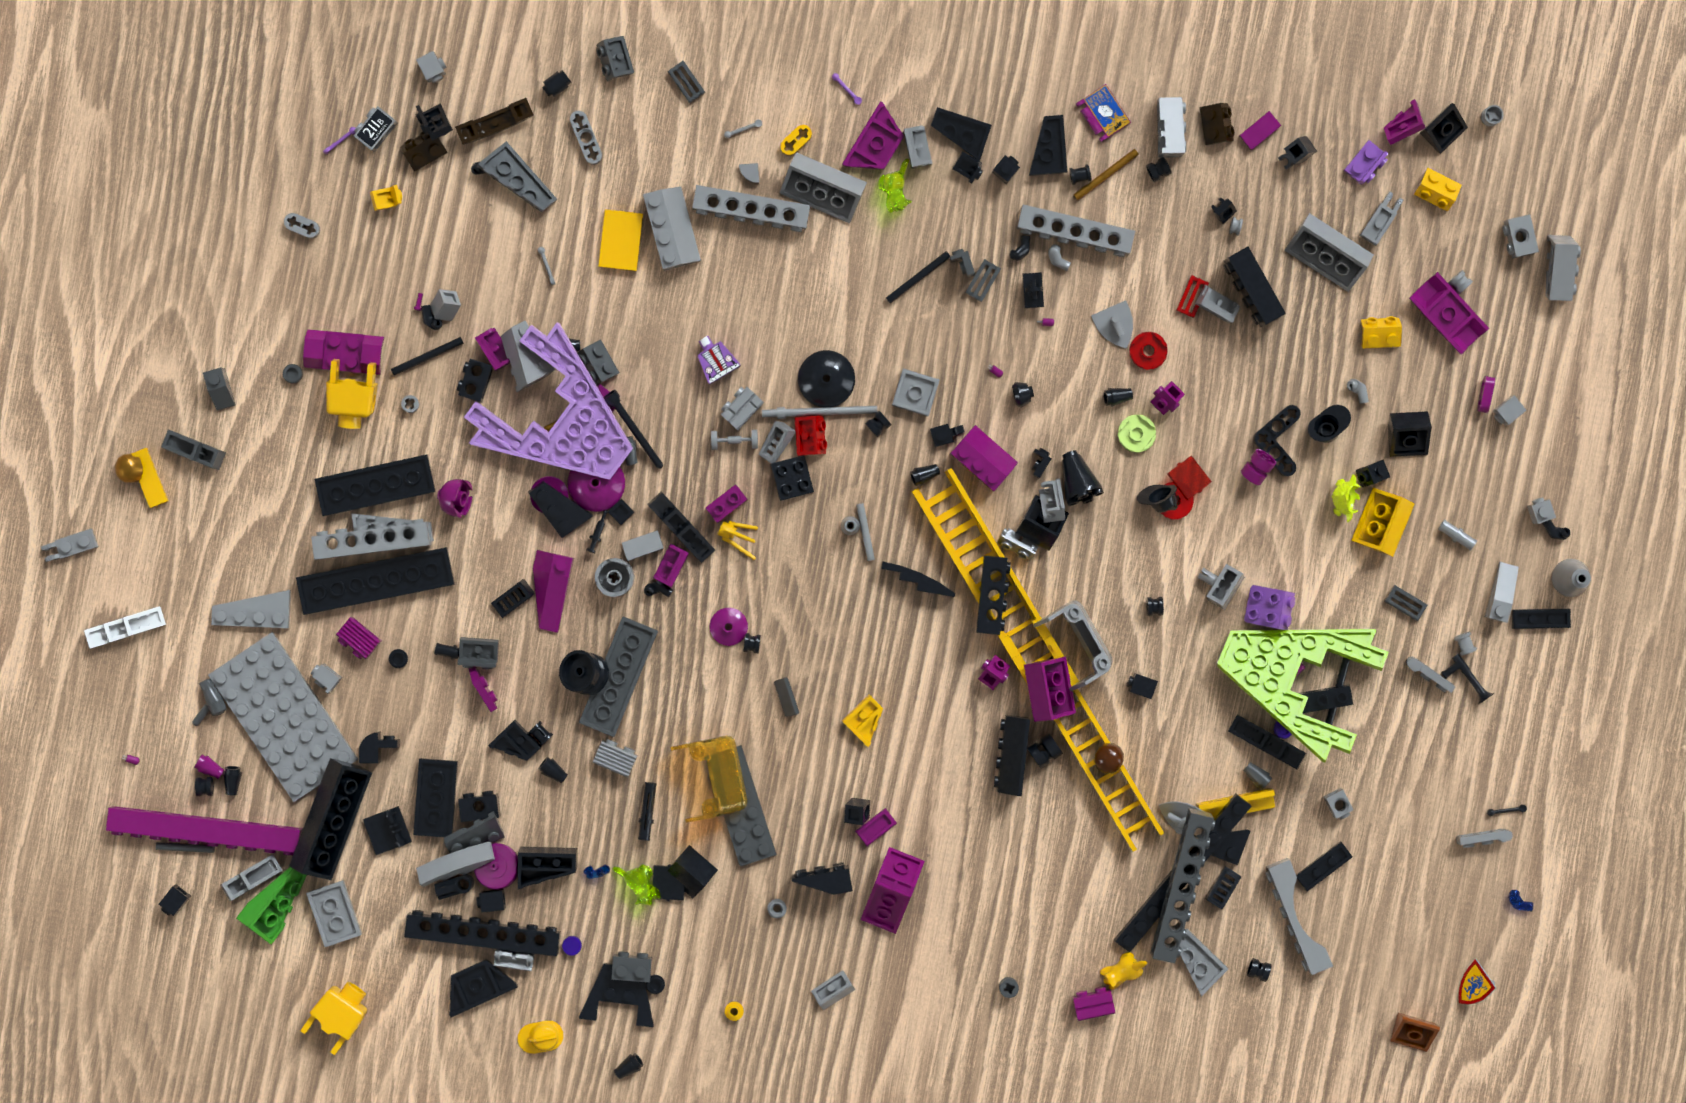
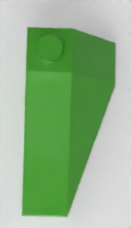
M289 867L249 901L236 919L272 945L284 929L286 924L284 920L287 913H291L293 908L291 904L294 897L299 894L307 875L301 874Z

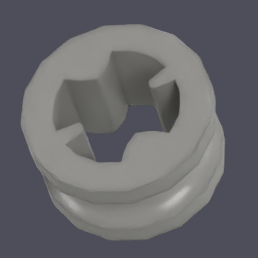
M1236 217L1232 218L1229 234L1236 233L1239 236L1243 219L1237 220Z
M408 395L402 399L401 406L406 412L414 413L419 408V401L416 397ZM408 399H410V401L412 399L415 400L413 404L415 407L413 409H411L410 407L409 409H407L405 407L407 405L406 401Z

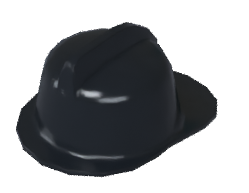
M1332 405L1310 421L1308 433L1315 441L1330 443L1338 438V435L1349 426L1351 414L1345 406Z
M1175 485L1148 486L1139 492L1137 501L1143 505H1151L1159 513L1176 510L1178 508L1175 493L1177 487Z

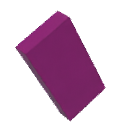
M1268 111L1240 134L1239 137L1252 150L1276 131L1281 124Z
M884 808L855 832L864 844L868 846L896 825L897 822L888 810Z

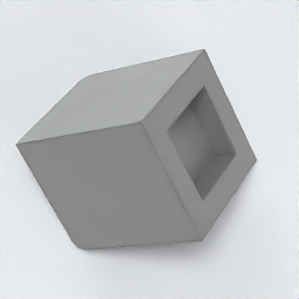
M439 289L430 305L435 319L452 321L461 303L456 291Z

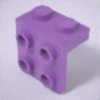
M1252 585L1244 618L1245 622L1288 630L1292 621L1291 611L1295 605V593Z

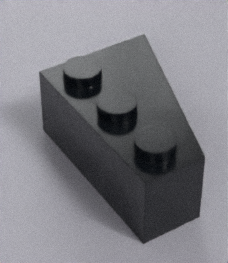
M520 846L518 851V890L546 880L576 873L578 867V848Z

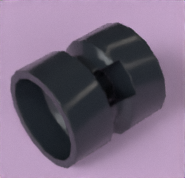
M1050 734L1041 738L1039 744L1035 742L1027 748L1041 769L1050 763L1051 758L1055 760L1063 754Z

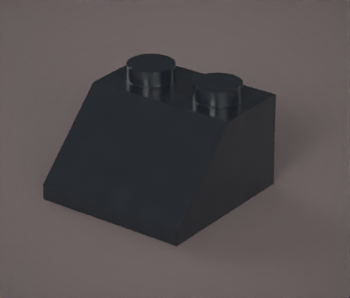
M1428 411L1390 413L1388 423L1390 457L1428 455L1432 430Z
M1035 495L1016 533L1050 551L1069 513L1065 511V520L1044 523L1040 497Z

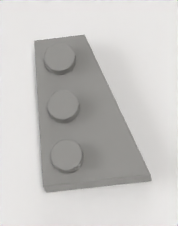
M1186 928L1185 939L1181 940L1180 955L1201 996H1203L1228 970V967Z

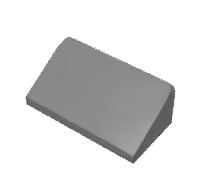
M658 530L622 543L627 561L664 549Z
M842 970L811 992L819 1006L825 1010L853 992L855 988Z

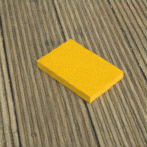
M605 209L598 267L637 271L643 222L642 213Z

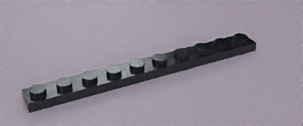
M1237 793L1234 794L1214 818L1215 827L1209 834L1210 845L1208 849H1205V862L1252 807L1251 804ZM1191 847L1189 853H1195L1198 847ZM1193 865L1185 866L1184 871L1192 870ZM1172 870L1115 937V942L1129 953L1160 917ZM1182 883L1179 886V889L1182 890L1187 885V883Z

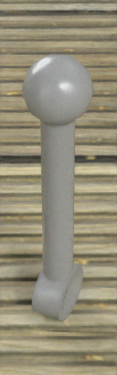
M758 119L753 124L731 132L726 131L724 136L728 139L732 135L750 128H759L762 126V121Z
M539 247L538 253L541 254L550 282L552 285H555L554 278L552 276L550 267L544 254L545 249L543 247Z

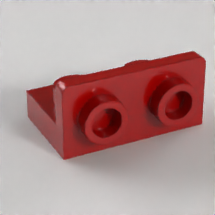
M824 416L795 417L797 456L826 454L827 441L825 439L826 422Z

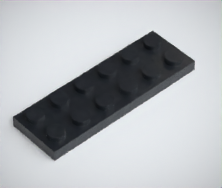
M428 454L314 479L322 516L436 492Z

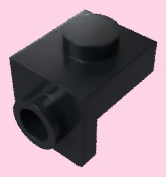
M963 151L952 167L953 170L969 179L968 182L971 184L975 179L978 180L983 172L981 169L982 162Z
M1384 459L1356 470L1362 487L1390 478Z

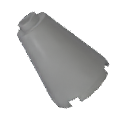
M1566 559L1555 567L1551 580L1554 588L1560 594L1567 597H1576L1586 591L1590 584L1591 576L1583 562L1577 559Z

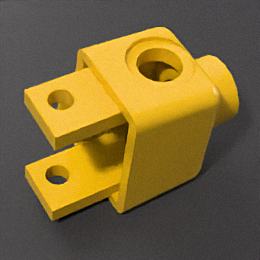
M333 359L331 361L330 380L326 382V411L328 414L338 415V427L361 428V418L369 417L375 410L378 383H375L376 363L370 362L368 364L367 381L362 382L355 379H339L340 359Z
M347 982L342 990L337 986H332L309 1012L311 1016L300 1031L305 1034L315 1020L318 1019L324 1032L327 1034L336 1033L341 1036L330 1051L335 1055L344 1042L354 1035L366 1015L367 1008L361 1004L366 993L351 982Z

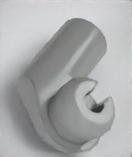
M1052 245L1048 251L1051 264L1067 271L1071 262L1061 258V248L1058 245Z
M1351 379L1347 382V388L1358 394L1359 404L1369 402L1365 384L1357 379Z

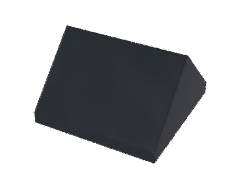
M1451 103L1420 134L1441 154L1468 126L1455 104Z
M688 845L667 871L684 885V892L693 899L706 886L718 869L692 846Z

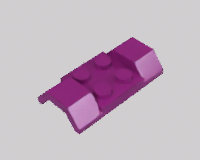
M1438 272L1409 297L1425 318L1460 355L1477 338L1490 329Z
M307 329L303 351L304 368L330 370L331 361L333 359H340L339 371L367 374L368 364L372 362L376 363V375H381V353L384 337Z

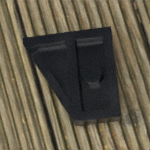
M516 720L508 725L488 745L492 749L502 750L506 754L515 755L525 761H528L542 747Z

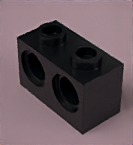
M470 359L469 362L466 361L463 368L464 378L459 381L457 386L458 395L482 403L493 366ZM475 366L482 368L480 376L473 375L472 370ZM470 384L476 386V392L472 395H469L466 390Z

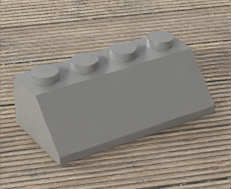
M796 152L787 171L780 194L850 223L867 182Z
M667 188L643 194L663 270L701 261L682 188Z
M1310 213L1284 250L1348 292L1367 269L1374 255Z

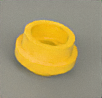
M733 1001L726 1005L725 1015L729 1020L737 1021L743 1016L744 1009L739 1002ZM732 1008L738 1010L736 1015L731 1014L730 1010Z

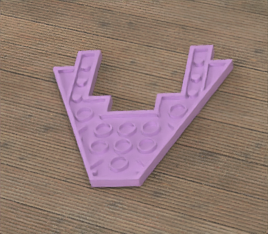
M557 322L547 336L531 325L520 339V342L565 375V378L555 392L570 402V404L549 432L533 421L525 433L521 435L476 401L464 416L465 419L479 428L469 443L474 446L610 480L632 451L631 443L560 323Z

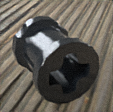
M1088 164L1077 169L1069 168L1072 185L1080 181H1092Z
M541 721L528 732L540 742V746L553 736L552 732L549 733L542 726Z

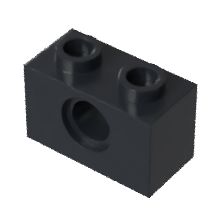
M484 791L479 796H474V793L463 794L462 798L458 799L461 822L476 821L478 819L484 820L493 811L497 818L501 816L498 793L493 794V791ZM476 801L484 803L482 811H478L475 808Z

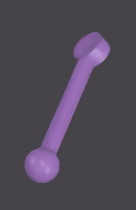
M834 73L832 79L837 81L848 92L856 105L861 104L862 99L857 97L841 81L837 73Z
M351 127L348 133L323 150L324 154H328L351 134L354 135L356 128Z

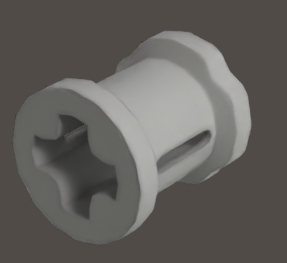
M1470 632L1454 637V640L1458 642L1461 649V656L1477 650L1470 638Z

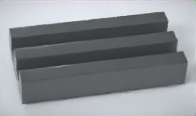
M684 61L668 71L689 103L705 93ZM683 66V68L690 76L696 87L699 89V92H695L689 81L686 79L682 71L679 69L680 67ZM677 71L693 94L692 97L688 95L673 72Z
M984 259L965 293L982 302L1001 268ZM985 265L989 266L975 292H971ZM991 270H996L992 278L990 279L988 285L986 286L985 290L983 291L981 297L978 296L977 294L979 293L981 287L983 286Z
M1396 585L1392 587L1391 592H1389L1388 597L1384 601L1416 621L1420 619L1428 606ZM1397 591L1421 605V609L1400 598L1395 592ZM1392 597L1398 600L1399 602L1403 603L1407 607L1411 608L1412 610L1416 611L1418 614L1414 615L1413 613L1394 603L1393 601H1391Z

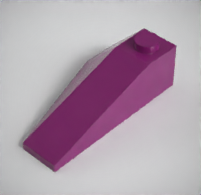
M541 550L536 551L533 575L539 629L557 633L559 631L574 563L573 557Z

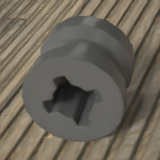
M1005 977L1000 981L999 990L1004 997L1013 998L1017 995L1019 986L1014 978Z

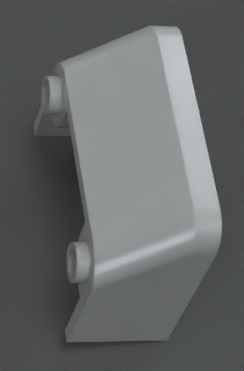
M1076 600L1065 604L1033 624L1034 628L1062 614L1065 620L1070 623L1091 660L1095 672L1069 688L1070 691L1086 686L1108 672L1113 662L1111 654L1086 610Z

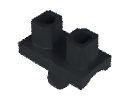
M1042 272L1023 273L1024 307H1044Z

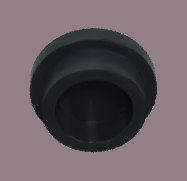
M402 649L393 650L389 655V663L394 668H402L408 662V655Z
M651 975L650 982H646V988L652 994L661 993L665 987V981L659 975Z

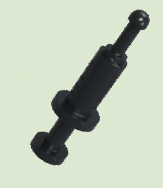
M607 510L603 511L602 518L598 521L593 536L590 535L589 537L592 539V543L586 551L595 554L594 548L596 543L601 542L600 536L605 526L604 519L606 514H608Z

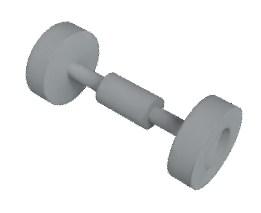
M752 430V437L741 438V436L718 438L717 431H711L712 450H718V442L740 444L743 441H752V449H758L757 430Z

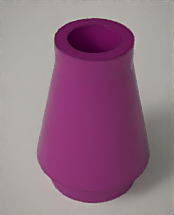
M203 754L194 766L197 772L217 779L220 778L224 771L208 755L204 756Z

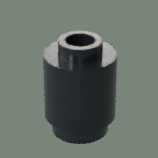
M562 70L560 72L557 71L543 81L544 86L542 88L548 96L553 95V97H556L567 89L568 85L572 82Z

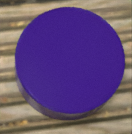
M1278 721L1274 724L1273 731L1277 737L1286 739L1292 735Z
M568 936L563 941V951L571 956L578 954L582 948L581 940L576 936Z

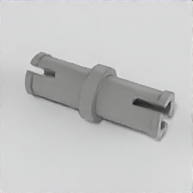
M1446 520L1438 528L1439 531L1451 537L1453 542H1459L1470 551L1477 542L1476 539L1464 533L1462 528L1458 529Z

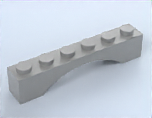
M1285 858L1266 866L1268 870L1265 872L1268 882H1272L1275 889L1272 892L1276 901L1280 900L1281 902L1280 912L1283 918H1287L1289 922L1287 929L1290 935H1294L1296 939L1294 946L1297 953H1301L1304 960L1301 963L1305 972L1309 971L1313 975L1333 967L1326 948L1313 941L1302 929L1297 919L1293 900L1297 876L1290 859Z

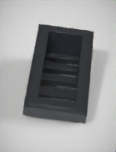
M522 579L491 602V604L503 618L535 593L525 579ZM513 591L520 598V601H518L517 598L514 596V594L512 593ZM506 596H508L510 600L513 602V606L507 600ZM502 600L508 610H505L499 601Z
M1225 866L1205 899L1218 908L1223 909L1242 876ZM1225 874H1228L1231 877H1233L1234 881L1232 882L1226 877H1224ZM1223 880L1231 886L1227 888L1221 884V881ZM1220 887L1226 891V894L1224 895L1217 891V888ZM1214 894L1218 895L1219 897L1222 898V900H1221V901L1217 900L1216 898L1213 897V895H1214Z

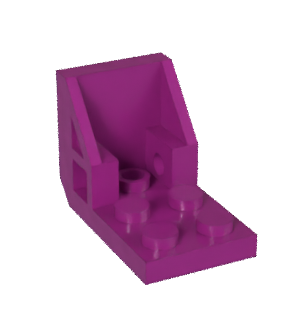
M889 847L860 920L896 934L925 861Z

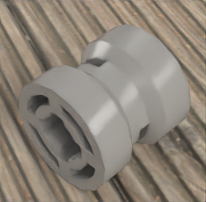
M1497 105L1487 107L1481 113L1482 123L1489 127L1498 124L1503 119V110Z

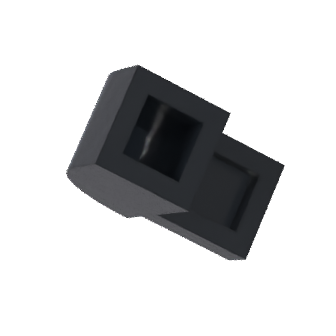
M381 731L366 736L359 747V763H380L381 748L400 747V739H395L394 735H385L381 739Z

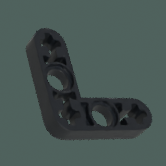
M1295 405L1285 407L1260 428L1253 437L1255 445L1265 451L1264 447H1266V444L1258 442L1259 434L1267 436L1265 440L1268 444L1271 441L1274 443L1265 452L1270 455L1269 452L1272 448L1279 449L1280 456L1275 459L1276 462L1281 460L1283 456L1286 457L1283 461L1285 464L1292 465L1290 473L1283 471L1284 465L1282 463L1274 466L1283 476L1293 475L1296 472V464L1275 439L1300 418V409ZM1288 409L1295 410L1296 412L1294 415L1296 417L1288 418L1286 421L1289 422V424L1286 425L1285 421L1282 418H1280V415H1282L1284 418L1289 414L1287 411ZM1274 421H1280L1282 424V429L1279 432L1272 429Z

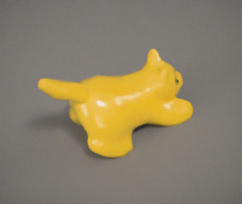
M1126 952L1121 955L1117 964L1104 967L1100 970V974L1104 976V983L1109 985V989L1114 990L1126 980H1135L1142 976V968L1147 965V961L1137 962L1133 953Z

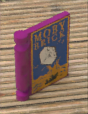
M1106 84L1076 103L1077 107L1083 103L1086 105L1080 112L1095 135L1102 131L1105 134L1099 138L1100 142L1131 123Z

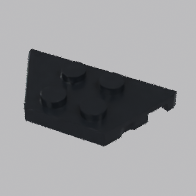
M488 959L451 975L450 1018L518 988V984L494 966Z

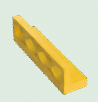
M1272 788L1239 794L1240 797L1252 806L1247 813L1275 808L1273 797L1275 792ZM1233 796L1196 803V806L1205 812L1211 813L1213 818H1215Z

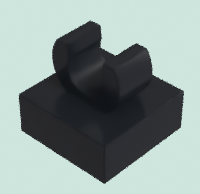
M1219 198L1218 200L1221 205L1218 208L1214 205L1211 207L1217 219L1224 224L1237 210L1228 198L1226 200Z

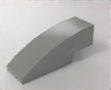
M272 854L220 886L229 901H232L283 870Z

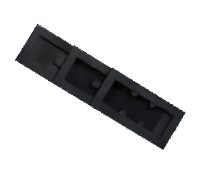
M662 491L647 504L701 563L715 551L713 546Z
M882 561L881 569L900 572L899 580L917 583V591L955 597L953 591L920 572Z
M1239 715L1235 717L1228 732L1296 770L1299 769L1307 754Z

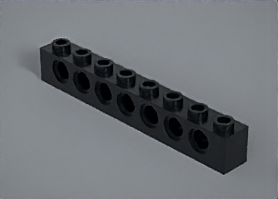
M412 910V913L409 912L407 914L404 937L557 956L559 953L561 931H557L556 927L549 926L546 929H539L538 925L527 924L526 927L519 926L517 922L500 924L499 920L494 919L483 922L478 917H470L467 920L462 919L461 915L443 917V913L431 912V915L424 914V911ZM422 921H428L431 924V928L424 930L421 926ZM442 923H447L450 927V931L443 932L440 928V925ZM460 926H467L469 933L467 935L461 934L459 931ZM479 928L487 929L488 936L481 937L478 933ZM504 930L507 933V938L504 940L500 939L497 936V932ZM520 932L524 933L526 935V941H518L516 938V934ZM537 935L544 936L545 943L538 944L535 937Z

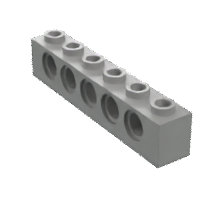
M696 185L692 207L693 210H696L697 214L707 215L709 212L715 213V217L726 219V216H732L735 221L745 222V219L753 220V224L764 225V222L771 223V227L783 229V226L791 227V231L802 232V229L806 230L810 212V205L700 185ZM710 198H717L719 204L712 208L708 205V201ZM730 201H735L738 207L736 210L730 211L727 209V204ZM753 204L756 206L757 210L754 214L746 212L748 205ZM767 208H773L776 211L772 218L765 216L764 213ZM791 211L795 217L791 221H786L783 217L784 213Z
M1024 204L1022 205L1017 229H1020L1022 234L1031 235L1033 232L1039 234V237L1050 240V237L1058 238L1060 243L1069 244V241L1077 243L1076 246L1087 248L1092 246L1095 247V251L1106 253V250L1114 251L1113 255L1120 257L1130 254L1135 235L1134 230ZM1035 218L1042 219L1043 226L1041 228H1036L1033 225ZM1054 222L1061 224L1062 230L1060 232L1052 230ZM1078 227L1081 231L1080 236L1075 237L1071 235L1070 229ZM1091 231H1096L1099 234L1097 241H1092L1089 238ZM1111 235L1117 237V245H1110L1108 237Z
M417 519L412 520V524L407 525L404 524V521L394 522L391 527H385V524L373 525L374 529L367 530L366 526L354 527L355 531L347 532V528L335 530L336 534H328V531L316 532V536L311 537L314 560L432 545L429 522ZM407 529L414 531V537L411 540L405 537ZM389 531L395 534V539L392 542H388L386 539V534ZM371 533L376 537V541L372 545L367 542V536ZM350 536H354L357 539L354 547L348 544ZM332 538L338 542L335 549L329 547V541Z

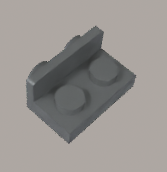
M624 36L605 39L596 45V53L602 63V73L607 81L634 73Z
M963 249L952 252L953 256H950L951 263L962 260V262H959L962 273L967 274V277L974 276L975 271L968 251L964 252Z

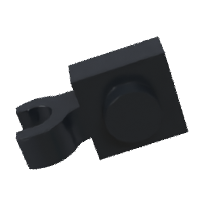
M944 424L930 429L935 447L954 442L952 436L965 433L963 425L950 429L949 424Z

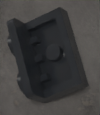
M441 103L423 112L420 105L416 106L418 113L415 115L421 124L420 127L425 135L429 134L432 141L453 130Z

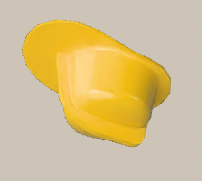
M554 1021L530 1023L525 1025L518 1034L519 1046L525 1052L531 1054L552 1051L558 1048L563 1040V1030Z

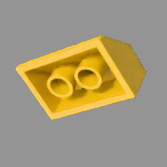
M1373 488L1351 541L1393 557L1415 503L1403 497Z

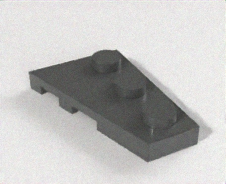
M495 812L489 813V817L482 821L480 819L474 821V825L469 828H461L446 836L444 843L449 853L505 838L504 831Z

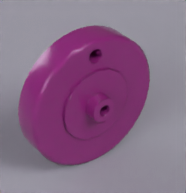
M492 843L495 860L475 869L474 873L477 880L484 887L496 890L509 887L518 876V856L511 847L505 844Z

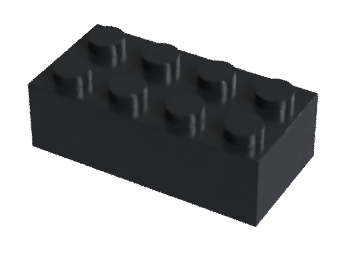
M1249 246L1223 260L1225 263L1223 267L1226 273L1232 275L1234 279L1232 283L1237 292L1241 291L1244 297L1242 301L1247 309L1250 307L1253 313L1251 317L1256 325L1259 324L1260 327H1263L1286 314Z

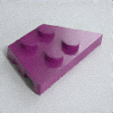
M882 101L878 104L842 163L843 166L884 170L904 135Z

